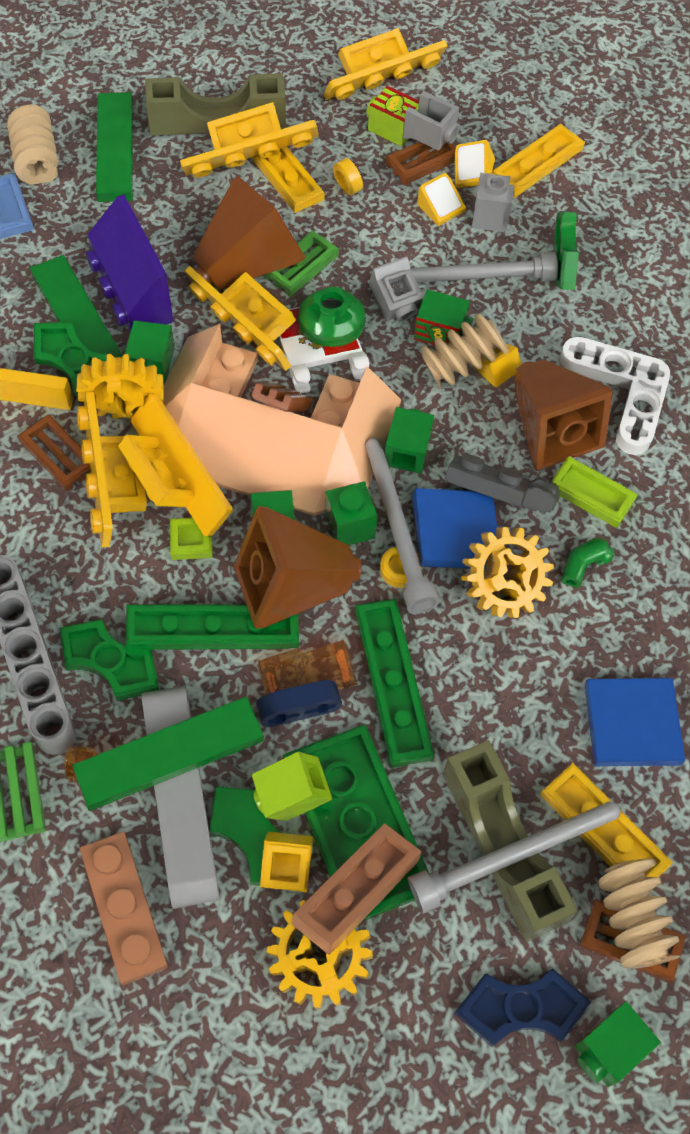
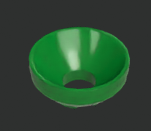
M333 286L310 294L303 300L298 314V325L301 333L309 341L326 347L343 346L353 342L362 334L366 322L365 310L361 301L352 293ZM327 299H337L342 302V305L329 309L321 303Z

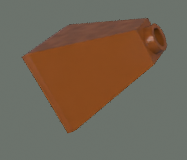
M239 176L232 180L192 257L197 264L194 270L218 290L228 288L244 272L254 279L300 263L306 258L277 209Z
M544 359L536 362L528 361L516 368L515 394L532 465L536 471L564 462L568 456L575 458L605 447L613 391L609 386Z
M258 506L235 561L234 569L254 627L265 628L348 593L353 581L359 580L362 566L360 559L353 556L349 545L272 509Z

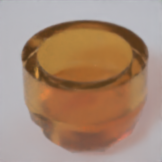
M70 746L67 748L64 758V770L68 782L78 783L72 764L98 755L96 750L87 746Z

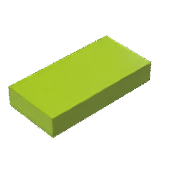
M568 456L552 479V482L559 486L560 497L615 528H618L638 496L637 493Z

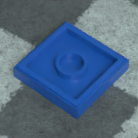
M415 488L412 494L420 567L471 569V567L462 563L463 559L473 558L475 555L469 547L470 544L479 543L483 545L481 534L484 532H492L496 536L497 521L493 498L475 491Z
M673 678L586 680L584 685L594 767L682 766L686 760Z

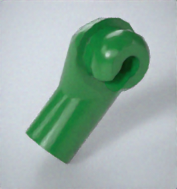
M592 538L573 548L569 553L561 582L579 588L588 565L595 562L601 566L604 563L608 564L614 557V550L608 545L607 540Z

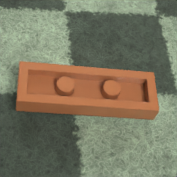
M384 823L293 914L292 925L330 955L419 862L422 851Z
M123 831L79 847L120 984L124 986L169 968L125 832Z

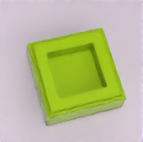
M193 518L170 519L171 560L213 558L212 536H204Z

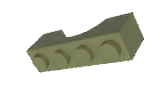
M283 73L250 74L238 91L220 98L204 97L194 93L183 83L180 77L145 79L146 108L150 136L210 133L207 122L272 102L274 103L281 129L286 128V99Z
M485 741L448 757L443 777L482 856L527 837L528 835L520 821L513 801L510 779L490 741ZM539 853L491 873L526 943L567 924L578 912L556 867L547 863Z

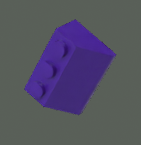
M125 195L117 196L87 234L91 249L86 251L89 266L93 273L100 272L102 277L99 278L102 292L106 299L113 298L115 304H112V309L119 326L126 324L131 333L134 321L170 324L174 320L167 274Z

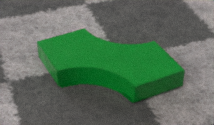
M558 211L554 236V250L558 264L555 285L563 290H575L579 257L576 246L577 212Z
M73 322L33 323L35 363L51 366L65 374L72 383L75 398L78 399V392L76 391L77 374L81 373V366L83 364L92 366V358L95 357L101 361H107V355L93 352L85 347L75 334Z
M102 619L59 628L67 671L84 670L99 675L111 686L117 701L138 697L145 692L159 690L152 650H126V645L117 642L109 635Z
M216 786L210 834L232 842L241 850L250 868V884L260 886L264 840L267 832H282L277 830L259 810L254 799V790Z

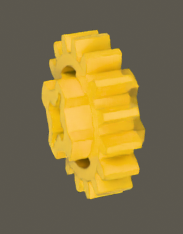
M107 354V361H101L95 357L92 358V366L83 364L81 366V373L77 374L76 391L78 392V401L84 402L85 392L94 391L98 416L101 417L109 413L112 414L113 419H131L138 408L144 406V400L149 394L158 395L163 402V375L157 374V367L155 365L145 367V359L143 358L135 362L129 361L128 354H124L122 358Z
M508 527L496 528V536L492 532L482 533L481 537L484 544L471 543L469 547L475 555L473 558H465L462 561L463 564L471 567L470 573L461 576L462 581L472 582L473 585L467 591V596H480L477 608L487 610L491 607L492 616L502 617L506 612L509 617L518 618L520 609L528 613L533 612L532 600L544 602L546 597L540 590L542 586H552L553 584L550 579L545 578V572L554 569V565L544 563L542 559L548 554V548L536 549L535 545L539 537L528 535L524 538L523 528H513L510 533ZM504 544L516 546L523 553L513 555L510 548H505ZM506 565H511L512 570L509 571L507 574L509 580H506L503 577V575L508 571ZM502 589L507 596H510L511 600H501L494 596L492 592Z
M305 900L300 901V907L305 903ZM286 910L283 913L288 923L286 928L273 927L271 930L280 940L279 945L267 947V953L273 957H278L279 962L269 968L270 973L273 976L282 974L285 976L278 988L283 993H286L295 987L297 990L294 1001L299 1005H302L308 995L312 996L315 1009H321L324 997L329 996L336 1006H340V992L344 989L355 996L358 993L353 983L355 977L368 979L370 975L361 966V961L373 959V951L361 947L362 943L371 938L369 931L360 930L356 932L354 929L330 955L326 953L327 962L319 965L315 958L308 959V956L315 952L313 945L315 943L305 935H303L298 948L289 951L290 943L298 929L292 925L293 914ZM353 951L350 966L339 979L337 968L341 959ZM309 971L318 975L322 986L308 985L300 981L294 974Z

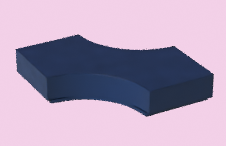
M553 968L540 980L526 985L505 984L488 974H484L454 1014L491 1047L506 1035L519 1030L544 1032L562 1042L592 1001Z

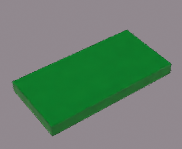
M365 724L282 755L284 759L296 752H302L319 758L333 800L304 814L329 878L384 823L418 848ZM420 855L419 862L363 921L415 901L408 883V877L424 870L429 874L422 855Z

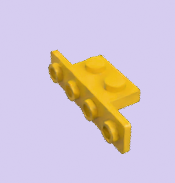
M397 28L340 49L338 56L347 75L330 81L323 93L324 98L328 100L336 97L337 100H344L353 95L355 89L364 86L366 90L374 89L380 86L384 79L394 76L396 80L404 78L413 71V68L422 66L423 69H429L441 61L440 57L448 45L443 40L409 52L400 30Z
M273 102L207 122L214 150L182 159L180 163L187 176L193 175L194 178H201L213 173V169L226 165L227 168L241 166L246 163V159L259 155L261 158L274 156L280 152L279 149L293 145L294 148L304 147L311 144L314 138L319 137L316 121L311 120L281 129Z
M191 266L184 270L192 282L188 285V288L193 295L202 303L206 300L212 303L210 309L223 323L230 320L234 324L232 328L247 345L253 341L258 346L256 348L257 353L267 364L272 366L276 362L284 371L291 367L283 351L274 341L296 321L292 312L246 272L220 294Z
M94 391L85 392L84 406L77 407V422L79 430H86L87 439H82L81 452L83 464H90L91 473L86 474L87 497L95 498L96 508L90 510L92 534L99 533L101 548L110 547L113 529L111 513L146 511L147 498L144 486L135 472L131 470L127 459L118 447L125 436L100 437Z
M149 394L144 400V406H140L131 418V423L140 436L126 434L118 447L127 459L129 467L135 472L146 489L147 496L156 506L186 507L203 535L213 536L232 513L233 508L159 396Z

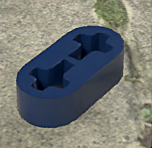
M322 680L266 694L257 700L256 706L262 726L274 727L332 713L342 706V701L337 683L332 680Z

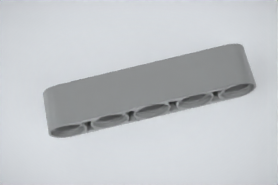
M0 555V580L10 578L6 583L0 585V644L29 731L40 750L51 755L62 754L74 744L76 738L75 727L25 582L14 560L8 556ZM14 613H23L20 618L14 621H7ZM36 649L31 656L18 658L24 650ZM42 685L49 686L44 694L36 697L30 696L36 687ZM54 723L63 724L58 733L51 736L43 735L44 730L49 725Z
M186 685L141 694L147 735L191 718ZM196 768L154 785L168 889L173 909L220 900L205 799L202 792L200 768Z

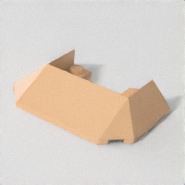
M220 324L187 337L164 384L163 404L218 487L251 496V493L292 490L294 510L313 516L325 512V491L365 481L367 488L369 487L374 472L366 450V442L370 438H377L380 440L382 448H384L395 408L400 407L401 399L371 369L366 367L360 383L329 374L312 416L308 418L241 398L258 362V353L222 343Z

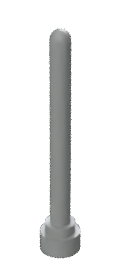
M553 251L540 252L539 256H534L529 261L411 268L417 283L532 275L533 279L540 278V282L556 281L558 264L556 252ZM397 280L390 284H399V281Z
M370 438L366 442V450L407 579L405 591L403 592L404 601L408 612H426L435 608L440 603L435 584L429 582L427 577H423L382 444L379 439Z
M606 802L442 874H438L437 871L428 874L424 870L408 877V883L413 897L422 914L441 906V900L448 898L447 892L609 823L620 816V807L615 802Z

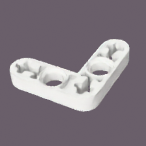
M574 337L567 340L560 355V362L564 368L594 380L629 389L616 434V443L622 451L628 454L638 455L647 451L656 431L670 378L668 365L657 358L587 338ZM575 351L583 353L581 359L574 358ZM595 356L599 357L597 365L593 364ZM616 361L623 366L624 370L612 372L606 368L604 363ZM632 367H636L634 376L629 375ZM647 373H654L655 380L647 379ZM638 400L646 401L652 406L653 410L647 413L641 412L634 407L633 402ZM635 423L642 424L638 441L631 439V432Z

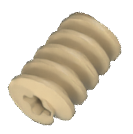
M38 105L20 106L9 115L7 121L15 173L21 181L29 185L51 182L58 175L56 168L58 157L50 115L44 108Z
M478 313L475 315V329L467 322L461 323L463 336L458 335L452 329L449 330L448 345L440 338H436L434 341L436 352L431 351L425 345L421 347L422 357L441 391V379H444L452 386L455 384V371L465 378L469 376L468 363H471L478 370L482 369L480 356L484 355L491 362L495 361L494 348H499L505 354L509 353L503 338L491 319L487 320Z
M636 859L613 865L604 870V873L607 874L601 877L598 882L601 890L613 892L604 899V906L609 910L619 911L610 917V926L614 929L625 930L616 936L614 940L615 945L618 948L631 949L620 959L621 965L625 968H644L681 957L679 955H671L667 950L679 942L678 936L663 935L661 930L674 922L671 916L657 915L656 909L668 902L667 898L651 896L650 890L662 883L661 878L646 877L644 873L656 865L655 859Z

